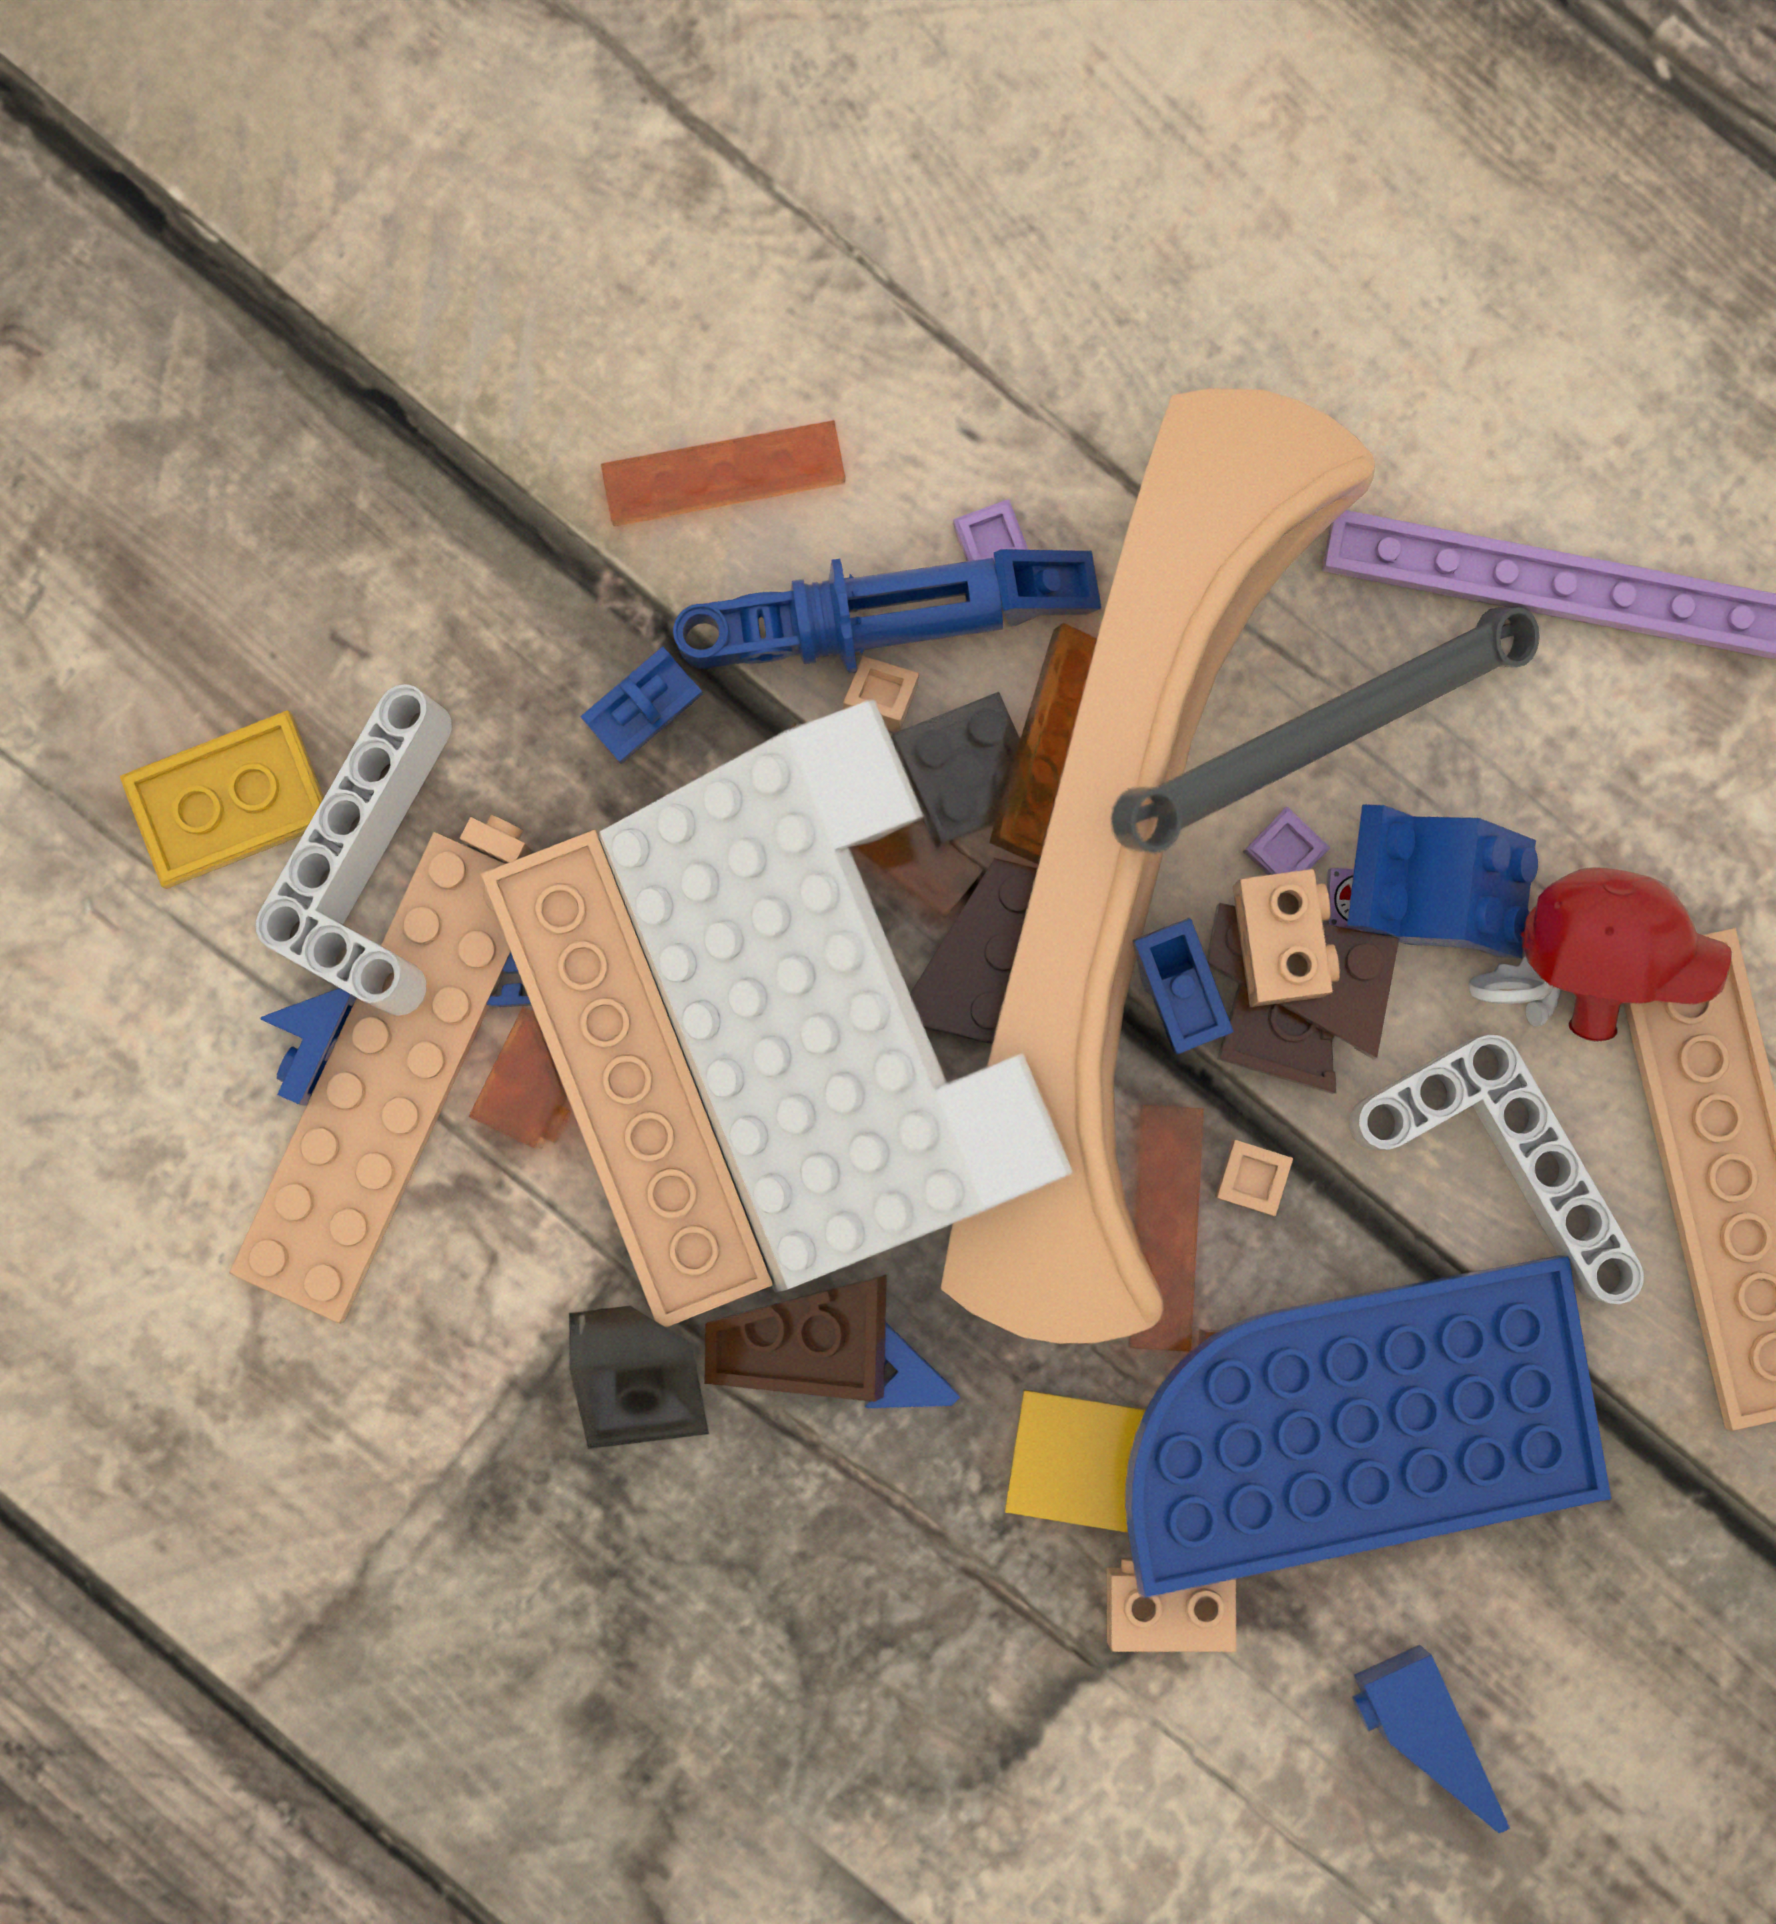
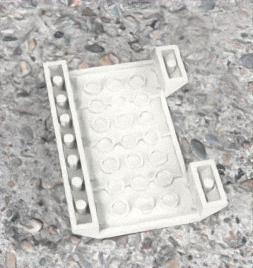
M875 700L860 703L785 731L603 829L598 835L769 1272L775 1293L793 1288L950 1225L1073 1173L1024 1054L1017 1055L949 1084L946 1083L848 848L877 841L924 817Z

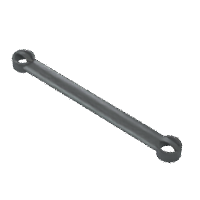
M1521 607L1489 609L1481 616L1476 628L1156 788L1138 786L1126 790L1116 801L1111 817L1112 830L1117 841L1126 849L1151 853L1165 851L1175 843L1181 829L1498 667L1525 666L1533 659L1538 649L1540 639L1539 626L1535 617L1527 609ZM1506 619H1508L1510 623L1504 625ZM1514 636L1512 648L1506 656L1501 647V639ZM1147 798L1153 801V803L1141 806L1142 802ZM1158 817L1155 831L1144 842L1137 831L1136 823L1148 818Z

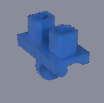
M662 646L580 717L619 763L622 764L700 698L703 692Z

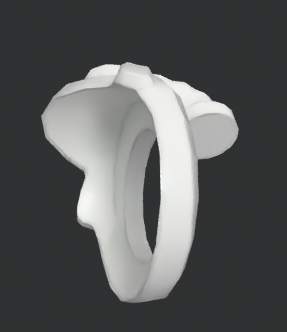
M1526 956L1522 959L1519 966L1498 964L1495 971L1473 977L1469 981L1471 996L1481 1001L1500 1004L1529 1002L1525 1012L1527 1020L1533 1026H1541L1546 1023L1558 1006V999L1561 994V989L1549 985L1540 978L1528 963ZM1499 989H1519V990L1501 991V990H1499Z

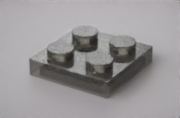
M999 692L893 733L890 736L936 849L1037 808L1048 801Z

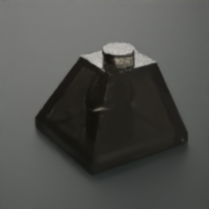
M632 1306L569 1313V1369L588 1449L709 1434V1425L693 1343Z

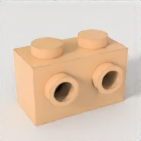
M1309 869L1239 879L1232 888L1250 1007L1322 998L1332 993L1331 982L1339 981V961L1334 944H1325L1322 921L1330 919V901L1325 883L1316 884L1315 870Z
M1132 1557L1122 1558L1121 1568H1107V1643L1111 1651L1236 1652V1579L1145 1598L1138 1594Z

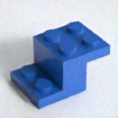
M1362 804L1347 926L1369 933L1399 938V942L1407 945L1473 948L1498 957L1522 958L1523 937L1520 934L1524 931V923L1529 915L1528 904L1531 882L1535 879L1538 871V856L1535 851L1536 840L1481 818L1417 817L1385 805Z

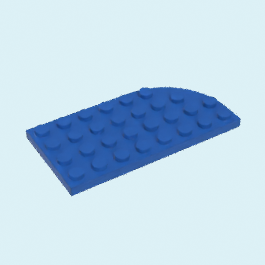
M1558 1255L1273 1310L1231 1324L1208 1337L1190 1351L1172 1369L1154 1394L1139 1424L1129 1456L1126 1476L1125 1510L1138 1594L1145 1598L1611 1499L1569 1256Z

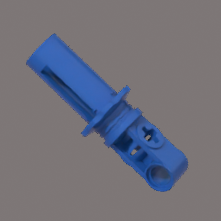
M839 558L831 560L829 580L822 581V583L812 582V584L808 585L804 583V579L793 580L791 591L759 592L740 596L732 600L691 605L677 616L673 627V635L682 658L691 666L700 669L739 663H767L795 655H800L805 665L816 663L815 658H818V656L827 657L833 654V656L840 655L848 673L857 672L855 652H860L862 655L866 649L1003 630V614L997 571L993 558L856 578L851 574L848 578H844L842 563ZM965 595L966 602L850 618V612H857L859 610ZM759 618L764 619L766 631L764 639L760 635ZM698 624H710L717 628L719 637L712 647L705 650H697L686 643L688 632Z

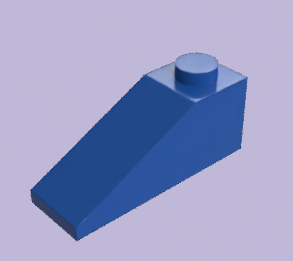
M1418 1645L1354 1674L1361 1693L1352 1696V1699L1367 1731L1378 1728V1731L1392 1746L1497 1833L1500 1834L1509 1830V1824L1432 1654L1421 1645Z

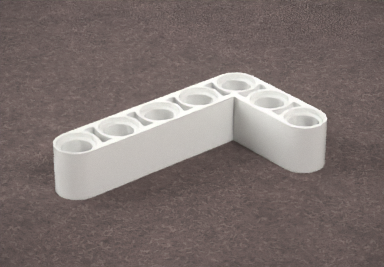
M407 684L391 688L378 702L261 907L256 919L257 935L260 941L268 948L358 999L396 1016L409 1014L422 1003L426 993V979L423 972L416 965L343 924L448 741L452 730L448 711L415 686ZM421 712L416 723L408 727L413 716ZM390 764L388 773L379 780L381 771ZM360 816L358 826L349 833L351 824ZM330 868L328 879L320 885L322 875ZM300 921L297 933L290 939L293 926ZM346 946L347 951L344 959L340 964L336 965L338 953ZM394 972L392 985L383 993L382 986L385 979Z
M1485 1035L1465 1041L1366 1097L1353 1108L1350 1115L1349 1128L1352 1137L1357 1143L1369 1150H1390L1402 1146L1468 1107L1473 1106L1559 1256H1569L1572 1278L1580 1292L1593 1301L1610 1304L1629 1302L1639 1294L1644 1281V1272L1640 1261L1520 1054L1509 1040L1499 1035ZM1480 1047L1492 1050L1499 1062L1497 1073L1490 1080L1480 1077L1475 1072L1473 1066V1057ZM1429 1076L1439 1079L1445 1085L1447 1091L1446 1100L1438 1110L1427 1107L1420 1095L1421 1085ZM1513 1099L1522 1102L1529 1114L1528 1124L1520 1133L1510 1130L1504 1120V1110ZM1376 1106L1387 1108L1395 1120L1394 1130L1385 1140L1374 1137L1367 1125L1368 1116ZM1545 1152L1553 1155L1559 1165V1175L1550 1186L1542 1184L1535 1174V1163L1538 1157ZM1575 1206L1582 1207L1588 1213L1590 1219L1587 1233L1579 1239L1573 1238L1566 1227V1217ZM1611 1259L1618 1265L1620 1281L1612 1291L1605 1292L1598 1284L1597 1271L1605 1260Z

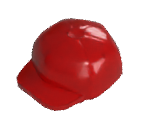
M1601 867L1579 869L1547 887L1538 896L1537 905L1526 917L1524 931L1520 934L1523 937L1522 948H1524L1527 961L1540 978L1549 985L1572 992L1576 996L1573 1016L1569 1021V1029L1577 1036L1593 1042L1610 1040L1617 1035L1616 1024L1620 1004L1622 1003L1643 1004L1652 1001L1695 1005L1713 1000L1724 989L1732 956L1731 947L1724 942L1696 932L1686 908L1667 885L1646 875Z

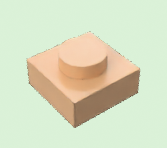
M862 656L843 702V710L869 700H875L887 730L900 733L918 687L919 673Z
M490 815L486 824L470 817L460 837L468 846L505 864L530 855L532 852L524 842L519 840L523 830L493 815Z
M1232 1140L1215 1198L1270 1216H1276L1293 1158L1238 1140Z

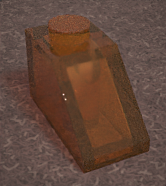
M522 1006L469 1117L534 1149H542L546 1140L556 1143L568 1121L571 1110L563 1107L567 1094L534 1011Z

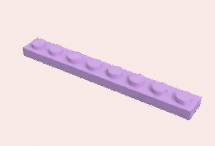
M1348 510L1330 524L1322 567L1324 572L1498 606L1521 607L1529 612L1776 659V593Z

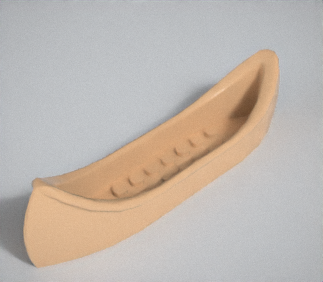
M1209 388L1171 396L1144 474L1102 619L1000 1013L988 1067L1024 1054L1073 1173L954 1222L948 1245L941 1290L972 1314L1023 1338L1052 1343H1098L1127 1337L1150 1329L1161 1319L1164 1312V1297L1144 1256L1126 1204L1116 1154L1114 1076L1123 1012L1136 962L1132 940L1143 935L1164 851L1157 853L1126 849L1121 845L1112 830L1111 817L1113 807L1119 796L1130 788L1138 786L1156 788L1184 774L1191 743L1216 676L1254 609L1300 554L1332 522L1368 491L1374 479L1375 461L1371 452L1355 435L1337 421L1299 400L1267 390ZM1147 798L1142 802L1141 806L1153 803V801ZM1158 817L1148 818L1136 823L1137 831L1144 842L1155 831Z

